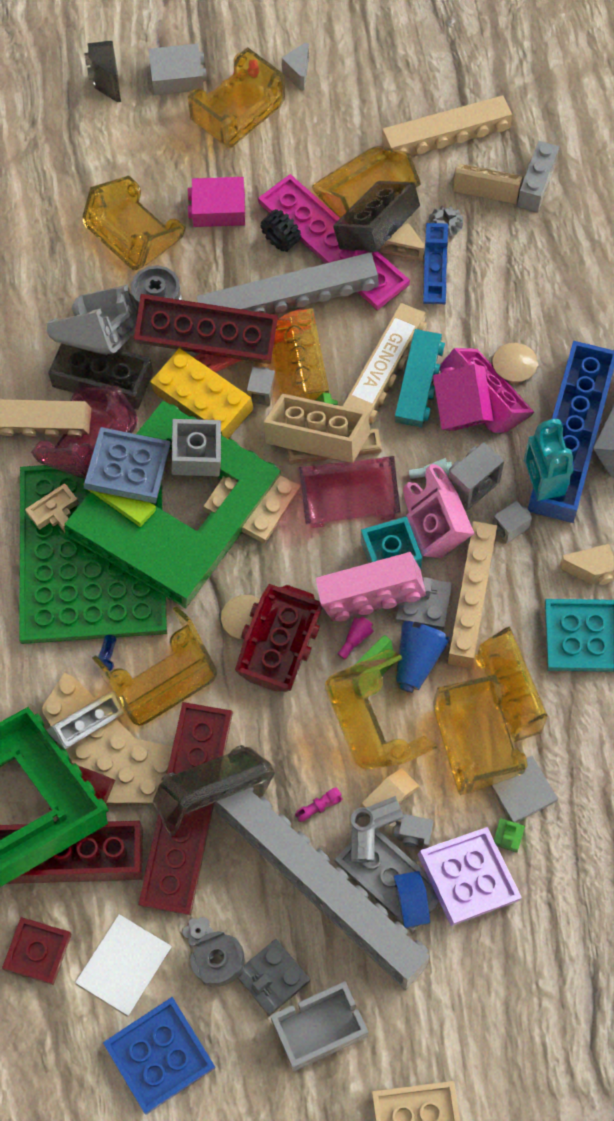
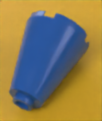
M404 621L401 629L396 682L400 684L399 689L413 693L414 689L419 690L448 645L450 637H445L446 634L430 626L421 624L416 628L412 627L414 622Z

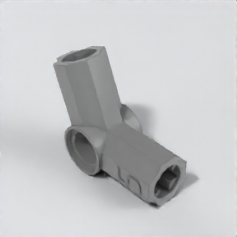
M396 796L367 808H358L352 813V862H374L375 830L404 818ZM366 816L371 819L366 827H359L357 825L360 817Z

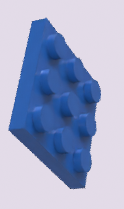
M173 997L103 1042L145 1115L216 1068Z

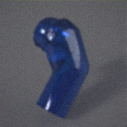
M106 635L104 637L96 663L97 668L104 673H109L114 668L111 657L117 639L113 635Z

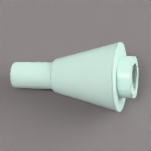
M443 458L431 463L441 467L449 477V469L452 466L451 461L447 462V459ZM431 464L424 466V468L409 470L410 479L426 478V468Z

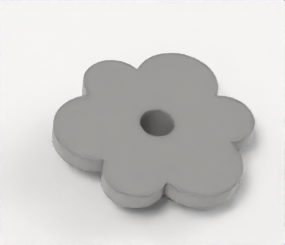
M201 917L198 921L192 918L189 920V925L183 929V936L189 939L188 942L191 946H196L199 939L213 932V929L209 927L210 922L207 918Z

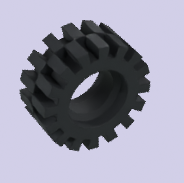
M275 209L261 221L260 228L263 229L262 233L266 234L265 238L271 241L270 244L275 245V248L283 252H288L300 240L301 231L297 229L298 225L293 223L294 220L288 218L289 215L287 213L284 214L282 210L278 211V209Z

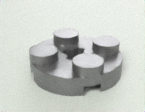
M217 931L206 934L199 939L194 953L192 952L190 963L194 974L208 987H220L231 983L242 975L245 955L242 946L235 937ZM219 953L221 957L224 956L220 964H211V961L215 959V954Z

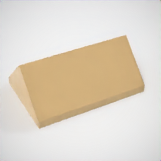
M460 163L455 170L453 192L517 204L523 176Z

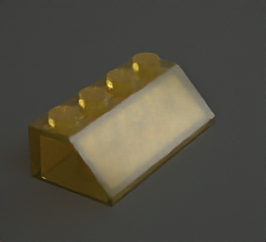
M313 308L291 311L277 321L272 353L280 396L287 394L315 401L322 393H329V387Z
M509 626L479 645L476 660L479 668H484L487 675L485 676V682L488 690H493L496 697L494 699L495 708L498 713L502 712L505 719L503 721L504 730L508 736L511 735L514 742L541 734L548 716Z

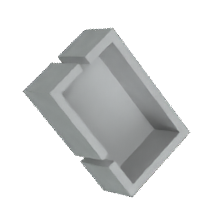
M346 981L299 1002L300 1013L297 1015L293 1005L270 1015L293 1072L368 1038V1030L359 1010H355L356 1003Z

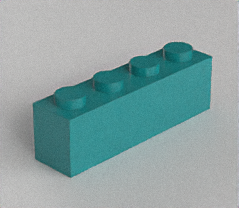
M419 329L414 330L395 413L396 423L422 428L424 421L429 420L431 408L427 407L428 400H433L435 386L432 385L433 375L439 374L441 364H437L438 356H443L445 343L442 342V334Z

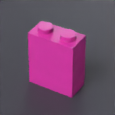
M244 177L192 178V187H188V201H192V205H188V219L192 218L193 227L245 225Z
M466 362L461 364V368H444L441 370V373L433 375L442 430L456 431L494 421L485 366L476 365L475 362Z

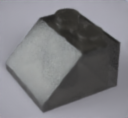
M113 40L87 43L88 52L84 53L86 66L90 65V67H87L89 80H93L96 90L116 102H121Z

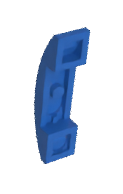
M426 223L423 304L446 305L448 224Z

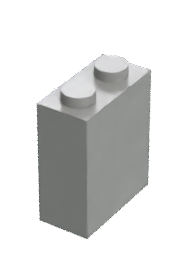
M198 43L149 49L154 95L204 90L203 81H207L206 68H201V65H205L204 52H199Z

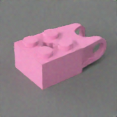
M431 464L426 468L425 489H421L416 483L408 482L403 488V493L409 512L406 516L422 556L442 558L471 537L474 531L459 495L449 477L441 467Z

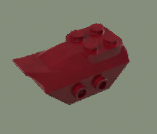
M269 584L259 603L253 604L250 612V617H253L250 625L246 624L241 635L244 641L235 667V671L250 683L273 691L288 692L292 690L302 661L307 662L312 647L308 646L311 638L316 639L320 629V625H317L323 607L320 601L315 600L314 594L290 585L277 587Z

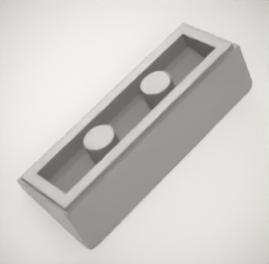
M111 691L46 730L63 749H66L124 714V711Z

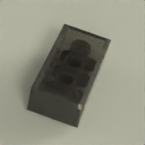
M377 181L333 225L339 249L360 250L371 253L380 250L384 243L420 207L415 182Z
M60 344L48 374L54 388L138 410L152 377L153 367L151 358L119 349L115 353L104 355Z

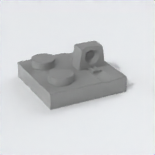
M423 577L426 596L421 597L416 602L399 603L396 622L412 621L414 626L424 624L438 630H444L452 583Z

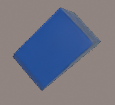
M420 871L394 875L404 927L410 928L430 924L427 893Z

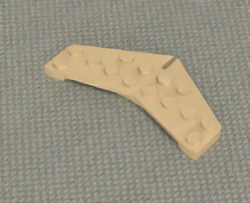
M64 672L45 701L42 711L51 727L93 702L96 698L74 677ZM115 718L65 749L72 763L115 779L106 802L107 806L160 805L172 746L136 739ZM226 758L223 759L217 793L226 785L236 768V764Z

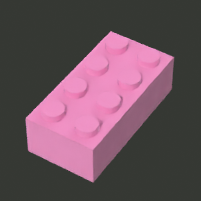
M411 552L316 578L321 606L332 621L338 622L346 621L351 616L358 614L368 615L373 610L380 608H394L399 603L416 602L421 597L426 596L421 570Z

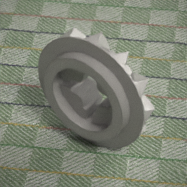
M442 205L439 209L434 208L432 214L429 215L428 223H445L443 216L447 217L449 220L448 237L457 234L463 227V216L460 215L459 209L454 210L452 206L444 208Z

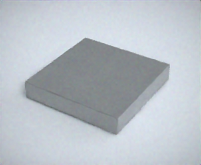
M533 756L508 767L487 780L510 821L515 823L558 801L556 794Z

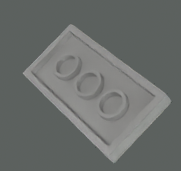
M378 829L375 830L374 862H352V842L335 858V863L402 924L403 920L394 875L420 871L426 888L429 914L440 903L426 872ZM418 926L407 929L413 933Z

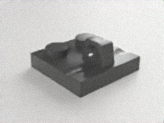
M277 939L273 940L244 965L242 975L237 977L269 1016L310 982V978Z

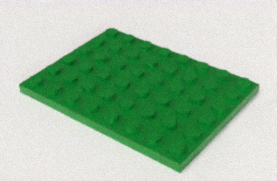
M90 462L20 467L19 641L21 644L168 634L166 596L69 538L58 524L52 526L49 523L39 530L25 511L26 508L66 484L79 502L78 505L69 510L72 515L90 493L89 490L84 489V482ZM162 481L156 503H151L163 510Z

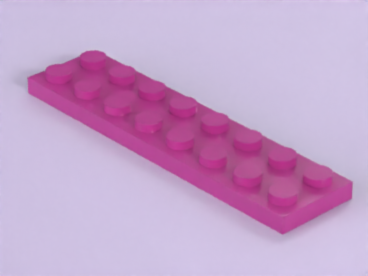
M291 174L258 198V203L269 213L275 209H278V211L282 210L284 214L287 213L289 215L288 218H292L294 220L293 223L298 225L297 229L301 231L300 241L325 264L371 252L378 274L379 286L369 291L362 290L357 293L377 311L410 285V280Z

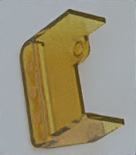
M175 606L173 610L182 628L176 631L170 638V647L173 654L133 679L125 669L117 668L110 672L96 655L92 657L108 688L114 693L120 706L135 725L141 726L149 723L211 684L216 678V667L192 620L178 606Z
M390 649L331 675L325 682L326 694L353 760L363 769L401 765L438 748L436 743L426 736H422L409 743L402 739H393L386 742L368 697L376 694L382 688L383 679L379 670L402 660L400 654Z

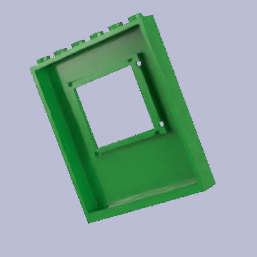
M162 401L136 434L171 441L172 443L173 419H198L181 412L177 406ZM221 435L220 475L217 477L220 479L223 476L226 478L230 477L238 483L217 511L210 513L198 531L156 507V511L139 527L90 492L64 524L65 535L186 609L241 535L242 527L277 481L281 470L275 464L259 458L255 452L247 451L240 447L233 439H227Z
M29 707L0 722V767L16 759L52 811L0 840V887L108 824L106 813L109 810L104 800L96 798L94 795L95 790L88 780L84 782L77 764L69 762L70 758L67 751L57 746V742L44 728L45 725L41 716L38 713L34 715ZM57 816L58 819L54 822L53 818Z

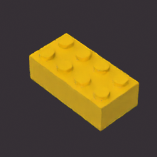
M180 348L150 381L153 391L157 396L167 403L177 406L186 415L194 416L198 420H221V435L227 439L231 437L254 409L250 396Z

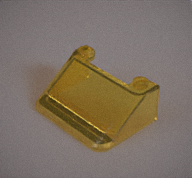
M375 146L317 181L312 186V189L351 228H358L364 224L362 215L364 212L397 191L402 192L403 195L413 193L415 188L421 185L409 153L383 146Z

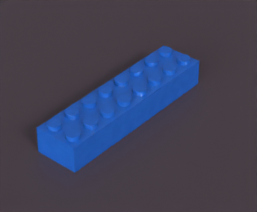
M573 341L552 419H559L562 423L565 446L571 450L573 455V474L570 476V485H568L566 494L563 496L537 501L533 489L528 505L529 512L574 523L614 371V350Z

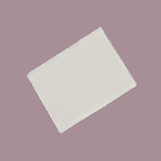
M119 914L75 983L129 1016L172 946Z

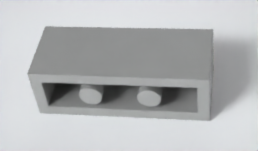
M538 141L520 189L517 207L534 212L539 211L556 165L559 146Z

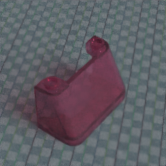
M118 386L77 388L70 401H85L92 408L89 435L73 438L69 437L68 434H63L55 447L49 441H40L31 451L35 459L40 464L86 479L100 427L132 433L137 426V414Z
M394 456L358 460L353 463L341 462L298 467L305 524H310V528L325 527L324 522L369 516L381 515V520L394 519L396 513H401Z

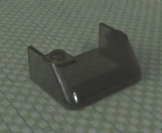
M240 745L226 755L178 774L172 772L165 775L161 779L162 782L158 786L153 803L170 837L176 835L183 816L187 813L251 787L254 788L252 792L259 798L264 796L275 771L271 763L251 747Z

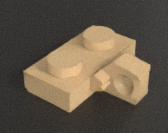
M63 484L26 508L25 511L39 530L51 523L52 526L58 524L65 532L64 524L69 519L68 516L71 515L69 510L78 505L79 502L67 485Z

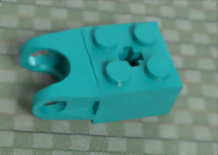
M559 419L542 422L537 426L534 436L528 437L524 463L537 501L565 495L567 487L570 485V476L573 474V455L571 450L565 446L563 427Z

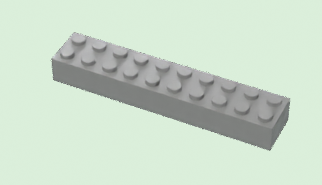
M234 776L213 797L216 813L406 990L427 967L430 957L427 954L428 949L419 940L414 942L408 937V931L398 921L393 923L387 917L388 912L379 903L374 905L367 899L369 895L361 886H353L347 880L349 878L347 873L340 867L335 869L328 862L330 860L329 857L321 849L316 851L309 845V838L301 831L296 833L290 827L291 822L283 814L277 815L271 809L273 807L272 804L265 797L261 796L259 798L252 792L254 788L245 779L240 781Z

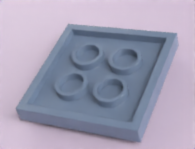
M100 427L84 482V489L156 503L171 441Z

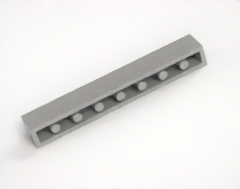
M370 252L198 295L197 300L198 303L268 314L282 313L287 309L305 307L308 304L319 301L325 302L338 296H349L354 292L362 290L369 291L374 287H378L379 282L373 256Z

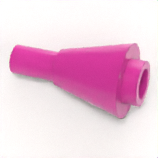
M362 616L359 619L354 617L345 640L346 642L338 652V655L346 659L354 647H357L374 632L371 628L373 624Z

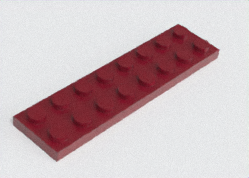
M182 702L139 906L191 916L214 807L213 797L217 793L233 716L232 710Z

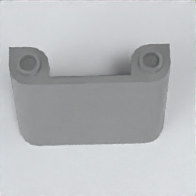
M127 284L80 295L72 305L73 317L56 318L46 323L47 333L55 342L107 355L115 353L135 334L137 311Z

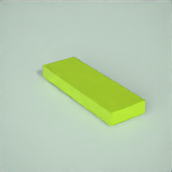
M89 490L139 527L156 511V506L150 502Z

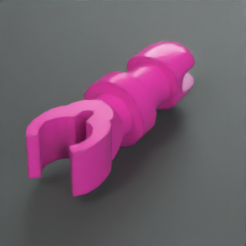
M337 787L332 788L322 798H315L312 804L298 809L295 816L299 817V822H304L318 811L319 813L324 812L325 807L341 802L343 800L342 794Z

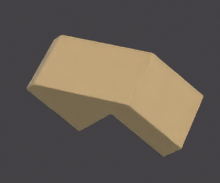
M401 768L387 777L361 803L360 807L367 808L396 796L400 804L401 801L415 793L419 785Z

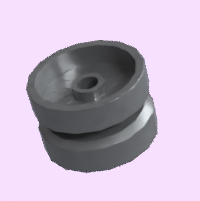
M159 265L148 266L140 270L133 277L131 294L137 315L141 294L182 300L179 278L175 272L167 267Z

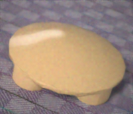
M508 343L501 346L495 352L492 366L497 374L510 385H517L519 382H523L535 374L538 360L534 351L528 346L520 343Z
M240 595L233 597L225 604L221 613V622L230 638L242 639L241 635L246 624L250 625L253 618L250 617L252 606L254 603H259V598L252 595Z

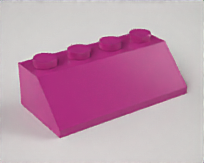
M454 348L441 363L440 372L442 369L449 367L461 368V364L466 362H475L476 365L485 366L494 420L485 423V426L491 432H508L533 415L534 411L510 384L497 374L491 363L478 349Z

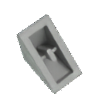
M309 43L302 44L282 57V72L300 90H305L309 62Z

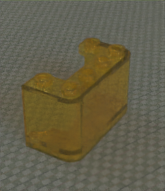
M248 47L234 57V74L225 79L214 91L207 94L205 90L198 88L193 90L188 96L190 119L227 148H232L279 109L285 100L284 74Z

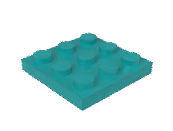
M545 599L547 671L614 672V600Z

